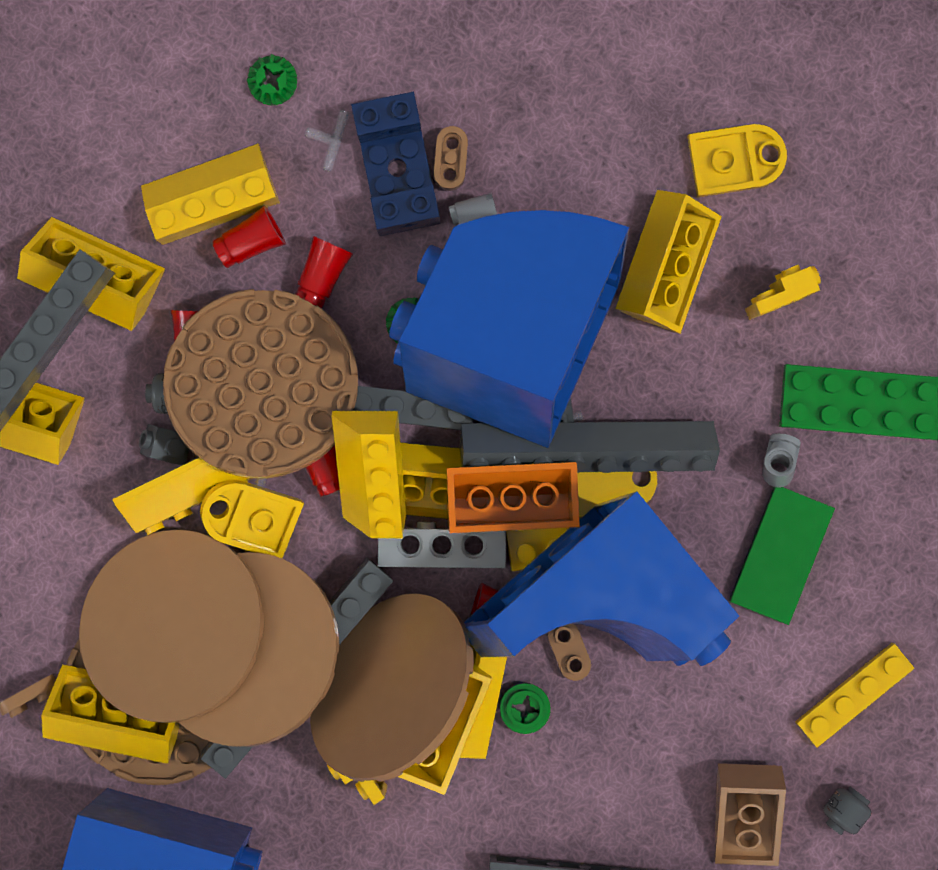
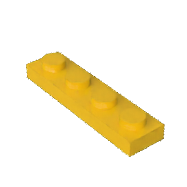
M891 643L795 722L813 745L818 748L915 668L894 643Z

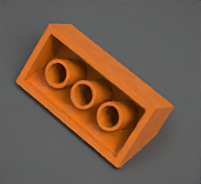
M577 462L447 468L449 533L580 527Z

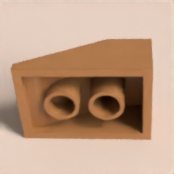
M718 763L715 864L779 866L786 785L782 766Z

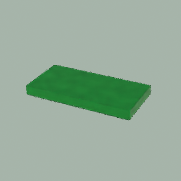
M773 487L729 601L789 625L835 508L784 487Z

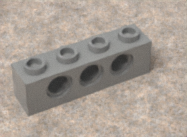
M417 522V528H405L404 526L403 538H378V567L505 568L506 531L449 533L448 528H436V522ZM412 535L419 540L420 547L416 552L408 553L403 549L402 540L405 536ZM477 536L482 540L483 548L480 552L472 554L465 549L464 543L468 537ZM436 537H448L451 541V549L446 553L437 552L433 547V541Z

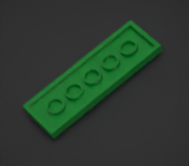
M785 364L779 427L938 441V377Z

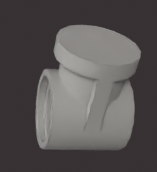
M780 433L770 435L762 469V476L769 485L784 487L792 481L801 444L800 440L796 437ZM781 463L787 470L778 472L772 468V465Z

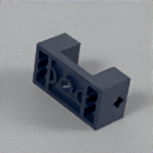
M414 91L351 104L379 237L439 225L440 216ZM400 160L405 163L406 172L402 176L394 177L389 173L388 167L393 161Z

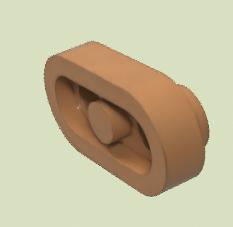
M456 126L442 129L436 140L434 179L436 184L446 191L458 189L464 183L466 174L468 138L466 133ZM455 139L458 142L457 148L449 149L446 146L447 141ZM447 170L455 172L456 176L453 180H446L444 178V173Z
M570 623L549 631L548 640L562 674L567 679L573 681L585 678L590 672L591 660L577 626ZM561 630H567L570 633V637L566 641H561L558 639V633ZM574 659L581 661V667L578 670L570 669V662Z
M54 674L0 702L1 715L3 716L8 713L13 718L28 709L26 703L30 700L37 698L40 703L49 698L56 681Z

